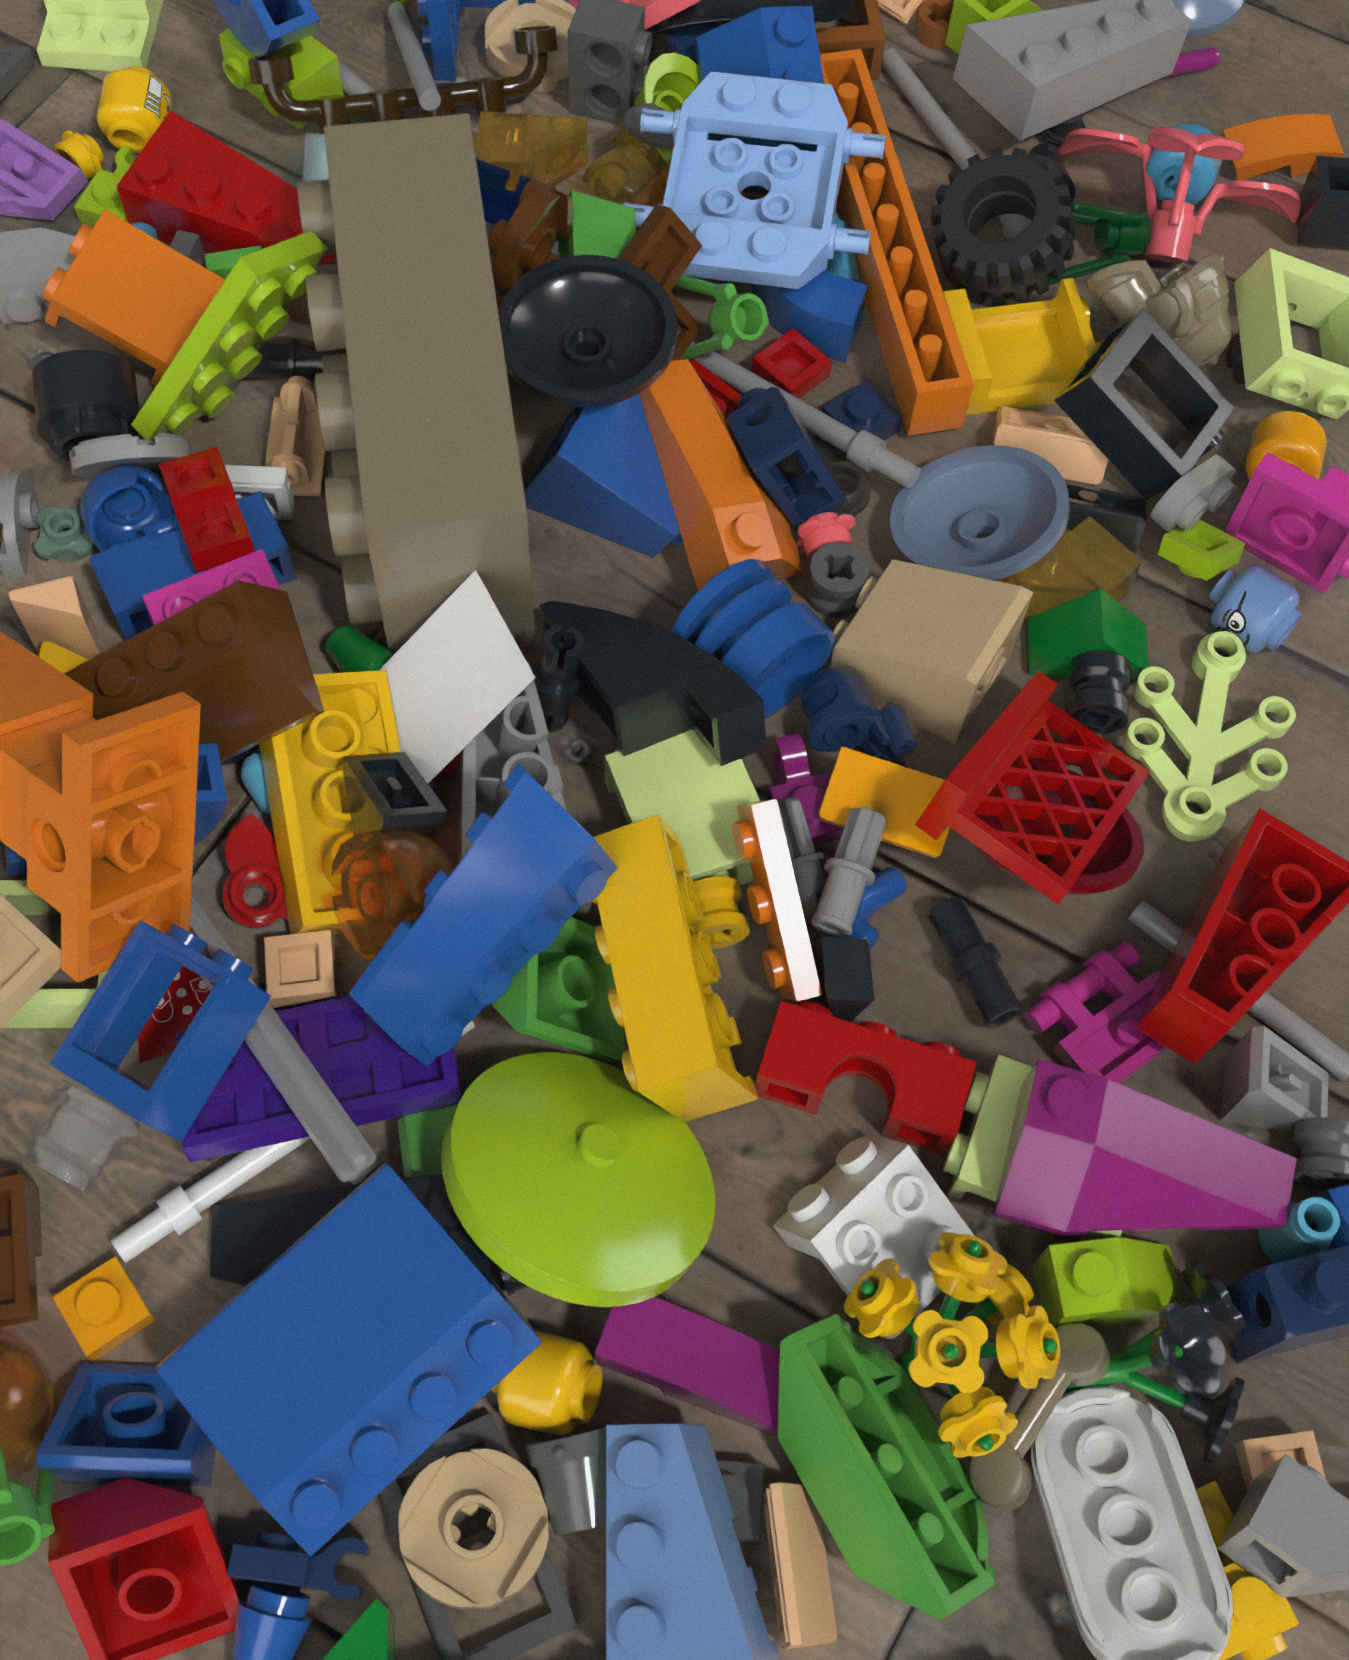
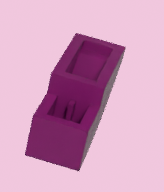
M657 1297L636 1304L611 1308L595 1351L597 1365L664 1389L665 1395L778 1437L780 1351L711 1319Z

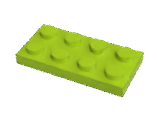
M312 231L239 258L131 425L145 440L155 439L154 436H158V433H168L170 431L175 435H179L187 430L197 418L204 415L214 418L232 403L235 394L231 389L235 383L247 376L259 364L262 355L258 350L265 340L275 336L286 325L290 318L286 309L293 299L307 292L306 275L319 274L315 267L328 250V247Z

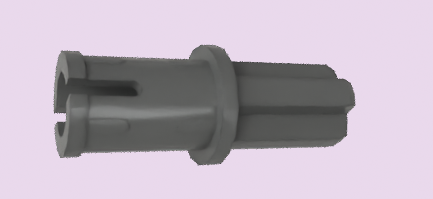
M787 797L777 800L805 923L806 925L808 923L811 925L812 916L817 910L825 886L820 861L824 860L822 852H815L801 802L797 798Z

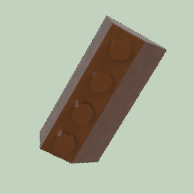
M239 580L64 673L93 693V718L96 720L179 692L186 693L201 703L199 744L217 743L221 763L325 712L287 591Z

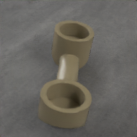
M1070 1322L1055 1328L1060 1341V1359L1054 1378L1045 1380L1040 1378L1037 1387L1029 1390L1015 1413L1018 1420L1017 1427L1007 1435L1006 1440L999 1448L989 1454L971 1458L969 1471L972 1486L976 1494L992 1508L1008 1511L1020 1507L1027 1501L1033 1489L1034 1477L1030 1465L1024 1459L1025 1454L1069 1384L1076 1386L1092 1385L1102 1379L1107 1373L1111 1361L1110 1349L1101 1334L1092 1326Z

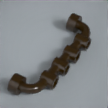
M531 26L515 29L516 53L527 54V65L524 71L519 75L511 77H485L468 82L435 83L441 97V103L438 108L432 111H427L421 107L414 88L381 89L364 94L347 96L329 95L312 100H296L289 95L284 83L295 79L291 55H270L248 59L251 83L263 84L269 104L279 115L292 122H318L319 132L324 134V126L351 124L350 118L371 116L372 122L402 120V112L423 110L424 117L456 115L455 106L474 103L477 115L507 112L506 100L528 95L541 84L547 71L548 52L558 50L556 26Z

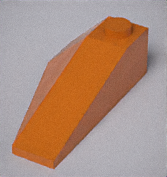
M688 359L671 361L658 380L639 393L697 590L702 589L713 577L733 564L747 559L762 560L772 570L775 579L801 575L805 571L788 518L753 472L726 418Z

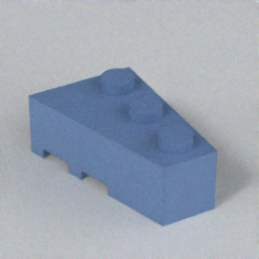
M606 1425V1660H781L775 1641H770L755 1592L759 1590L752 1568L746 1566L732 1523L735 1515L706 1425Z

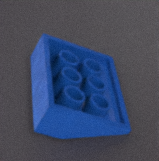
M385 1162L158 1363L156 1371L258 1502L311 1557L536 1349L542 1341L524 1315L391 1166Z

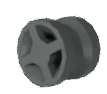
M842 542L828 543L817 549L811 559L806 587L808 603L815 611L827 617L840 618L849 616L858 610L855 608V604L864 584L868 580L870 569L868 559L863 552L851 544ZM837 573L842 574L844 576L830 579L828 577V574Z
M1328 1117L1305 1118L1296 1121L1293 1125L1292 1139L1299 1147V1157L1296 1159L1293 1182L1299 1186L1320 1191L1349 1185V1121Z

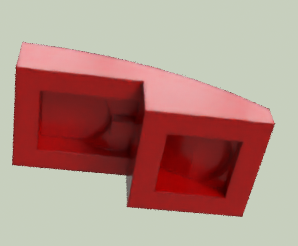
M218 447L159 463L196 573L255 552L250 533L237 503L231 480Z

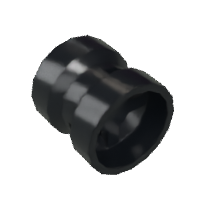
M1103 650L1088 651L1074 657L1069 665L1068 678L1074 693L1069 695L1067 699L1066 713L1096 734L1113 733L1124 728L1128 722L1129 703L1123 692L1129 688L1131 683L1130 662L1124 656Z

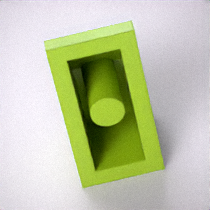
M1123 1237L1049 1245L1032 1264L1040 1305L1045 1309L1049 1323L1054 1328L1070 1322L1083 1323L1093 1328L1156 1321L1159 1320V1311L1163 1306L1171 1303L1181 1304L1183 1302L1170 1245Z

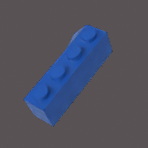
M519 764L516 765L503 783L511 793L493 818L482 812L466 833V836L474 844L454 871L448 873L439 870L424 890L427 894L424 902L425 910L416 922L404 921L399 924L349 992V995L401 1048L426 1067L437 1056L445 1054L457 1044L462 1036L463 1029L486 1005L494 1003L505 994L512 978L535 954L545 951L552 945L559 934L560 928L583 904L591 902L603 891L608 878L618 868L598 842Z

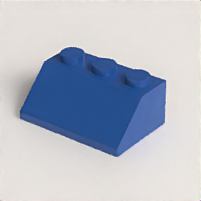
M812 6L758 8L697 36L694 44L700 83L712 71L824 84ZM716 133L709 134V140L714 141L736 138L744 144L777 147L782 144H791L799 150L817 151V145ZM751 185L744 188L740 193L768 192V190L758 185Z

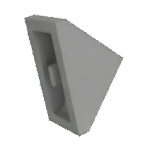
M1265 1026L1251 1027L1225 1056L1223 1061L1220 1121L1292 1133L1293 1125L1296 1121L1305 1118L1328 1116L1329 1073Z

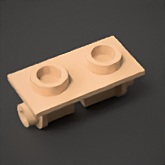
M293 376L281 387L280 397H274L265 466L287 467L288 482L291 483L292 496H321L326 450L321 432L316 393L308 379L302 376Z

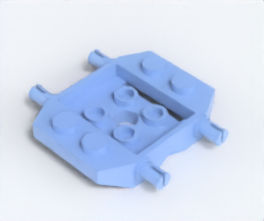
M711 71L682 103L681 110L676 109L675 112L647 108L642 109L641 133L673 135L674 149L663 204L658 205L670 207L702 244V247L682 276L800 289L827 269L828 259H833L834 251L868 255L871 230L838 228L837 224H834L836 203L844 163H849L850 155L880 158L883 160L886 134L853 132V129L848 128V121L832 84ZM710 133L814 144L817 145V151L799 150L791 144L768 147L744 144L736 138H726L722 141L708 139ZM751 185L764 187L769 192L759 200H750L740 194L744 188ZM628 202L623 204L635 208L637 228L641 227L654 206L630 204Z

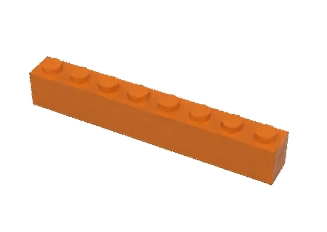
M855 49L820 54L824 84H832L848 121V128L853 129V132L886 134L883 160L880 158L850 155L849 163H844L836 209L841 220L849 223L850 229L871 230L868 255L856 253L860 278L863 284L868 285L865 301L898 407L903 417L907 435L962 428L974 384L862 50Z

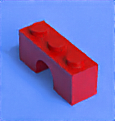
M781 1001L757 1074L755 1088L758 1097L817 1115L824 1092L833 1081L849 1075L865 1077L873 1081L882 1090L887 1101V1116L881 1136L946 1156L958 1134L977 1061L961 1057L962 1054L958 1049L942 1042L927 1041L919 1044L897 1037V1033L892 1028L878 1022L862 1021L859 1024L833 1017L829 1009L817 1003L798 1001L794 1005Z

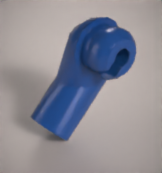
M886 867L876 873L873 885L865 887L851 928L853 929L851 936L839 938L866 939L867 944H869V950L875 945V941L879 939L877 929L870 925L868 921L875 911L902 896L906 891V882L903 875L893 867Z

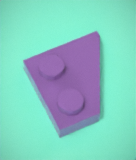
M1 118L0 215L53 221L88 183V180L81 168Z

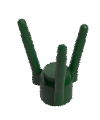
M1074 201L1072 203L1074 223L1095 226V246L1098 250H1104L1107 257L1067 267L1059 280L1050 277L1048 283L1052 285L1059 283L1061 279L1077 278L1092 274L1110 265L1130 261V256L1143 255L1148 247L1151 236V223L1148 215L1145 212L1122 211L1092 203Z

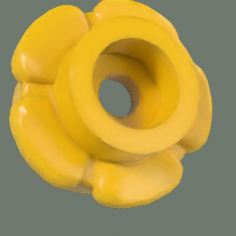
M67 130L62 134V141L53 146L55 153L81 168L87 180L93 179L97 171L102 169L101 164L104 162L103 153L97 142L87 134L81 135Z

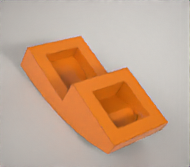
M1326 114L1276 116L1243 123L1223 130L1224 137L1241 143L1245 148L1242 158L1230 160L1236 180H1247L1285 166L1288 167L1291 178H1295L1310 172L1316 156L1344 158V152L1331 116Z

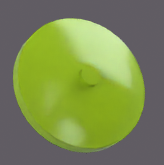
M539 1052L512 1057L497 1063L484 1071L467 1088L451 1115L444 1132L441 1151L443 1180L453 1210L462 1226L476 1245L501 1269L523 1284L550 1297L569 1303L594 1307L626 1306L651 1299L668 1290L680 1280L700 1255L712 1231L716 1205L714 1182L706 1156L691 1129L681 1117L671 1115L638 1091L635 1092L631 1088L624 1071L604 1062L575 1054Z

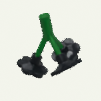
M1192 1258L1185 1263L1186 1269L1182 1271L1183 1278L1192 1291V1296L1181 1304L1171 1303L1163 1306L1158 1316L1159 1327L1122 1352L1111 1354L1109 1369L1098 1382L1088 1386L1069 1384L1067 1389L1122 1383L1180 1409L1179 1417L1203 1427L1205 1447L1202 1460L1211 1464L1218 1459L1225 1437L1232 1427L1245 1380L1235 1377L1233 1380H1230L1227 1388L1216 1398L1211 1399L1204 1396L1218 1390L1220 1386L1218 1368L1222 1367L1226 1359L1223 1342L1211 1331L1210 1320L1218 1325L1232 1340H1237L1243 1335L1242 1330L1246 1328V1322L1240 1311L1232 1303L1231 1296L1224 1284L1215 1275L1209 1274L1199 1260ZM1153 1366L1159 1371L1167 1370L1168 1379L1175 1390L1134 1371Z

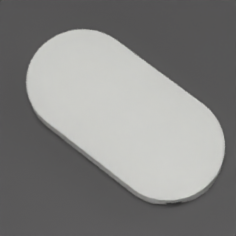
M1112 1386L1083 1387L1063 1395L1031 1445V1465L1034 1482L1075 1620L1086 1646L1097 1660H1219L1226 1648L1231 1631L1233 1616L1231 1589L1178 1439L1169 1421L1150 1403L1147 1402L1146 1406L1141 1401L1130 1398V1392Z

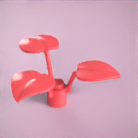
M1155 127L1150 129L1147 142L1150 144L1148 145L1140 143L1138 138L1101 129L1081 128L1069 132L1058 149L1060 157L1075 153L1107 152L1138 156L1142 159L1146 209L1151 223L1150 242L1144 256L1153 260L1176 264L1184 262L1186 264L1194 235L1201 236L1204 221L1219 198L1270 209L1290 220L1293 225L1299 217L1301 199L1293 189L1274 183L1247 180L1214 183L1196 216L1193 215L1195 206L1186 203L1185 197L1195 155L1220 160H1237L1243 156L1244 146L1223 136L1208 133L1193 135L1190 131L1184 129ZM1154 148L1185 153L1174 200H1163L1160 210H1157L1155 183L1146 171V164Z

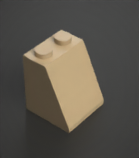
M892 559L880 579L870 576L864 584L855 604V608L859 610L851 623L842 619L833 631L835 641L831 652L830 669L840 667L854 671L865 681L875 704L884 707L887 702H894V704L904 709L909 722L956 746L1010 658L1034 592L1023 586Z

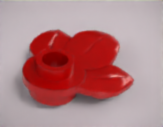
M249 814L232 829L225 843L224 855L231 875L224 885L223 904L227 914L236 923L247 928L258 929L270 926L280 918L288 921L275 837L270 834L268 828L260 819L253 814ZM250 888H260L266 892L268 901L261 907H251L244 901L243 894Z

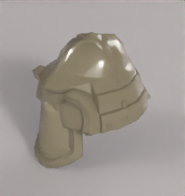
M1217 250L1189 269L1183 262L1160 280H1157L1146 260L1127 261L1110 265L1097 271L1087 279L1086 286L1093 300L1109 309L1119 320L1111 326L1110 330L1144 307L1197 367L1217 364L1218 358L1232 338L1233 322L1229 312L1230 299L1228 293L1230 289L1225 274L1227 270L1224 262L1225 257Z

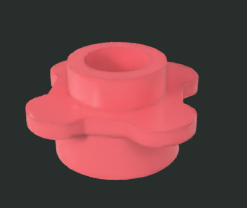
M832 512L812 516L797 529L801 537L796 542L798 552L806 554L807 560L811 563L812 556L817 549L828 543L842 542L852 545V536L849 530L856 525L855 518L848 514L838 516Z

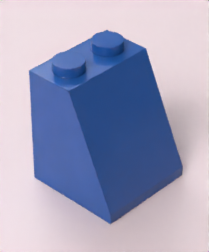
M639 394L622 402L607 406L574 407L564 419L524 487L526 508L652 558L670 542L675 546H679L683 542Z

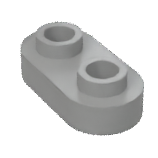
M1218 454L1212 456L1177 480L1156 504L1150 518L1167 532L1181 527L1184 531L1189 530L1204 515L1207 509L1212 513L1215 512L1232 495L1236 485L1230 480L1234 476L1236 469Z

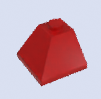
M123 1478L51 1504V1516L55 1530L49 1536L48 1564L89 1660H157L236 1631L238 1601L242 1599L234 1579L227 1577L229 1565L202 1497L130 1478Z

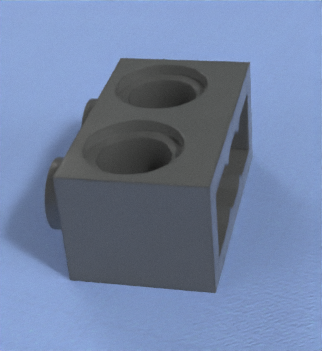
M580 0L568 28L570 114L624 126V116L628 109L634 107L637 95L644 86V76L646 74L644 73V66L648 62L651 50L652 33L645 31V7L616 0Z

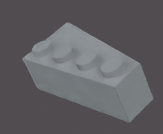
M1100 0L966 25L953 80L1019 141H1022L1172 74L1192 19L1177 8L1172 0Z
M534 680L459 753L457 865L474 844L466 836V833L480 814L483 812L493 818L510 795L511 791L503 783L517 764L523 767L567 811L562 794L563 783L558 765H554L547 740L549 733ZM592 901L583 904L571 917L586 922Z

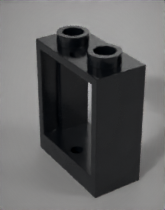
M1144 307L1107 332L1054 400L1145 500L1167 488L1170 489L1183 475L1197 467L1195 464L1197 460L1214 448L1223 438L1224 432L1220 428L1234 410L1233 405ZM1127 365L1132 368L1187 429L1173 450L1113 386Z

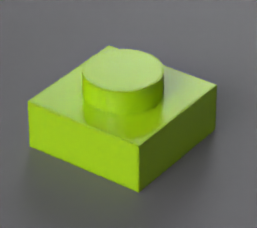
M1199 519L1187 531L1178 527L1164 534L1158 555L1178 565V569L1182 573L1207 581L1239 563L1245 542Z

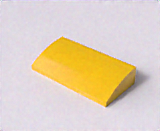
M386 670L313 674L325 712L259 744L290 934L331 930L332 934L419 918L425 910L424 902L427 896L424 892L426 887L419 849L357 855L342 770L343 756L401 752Z

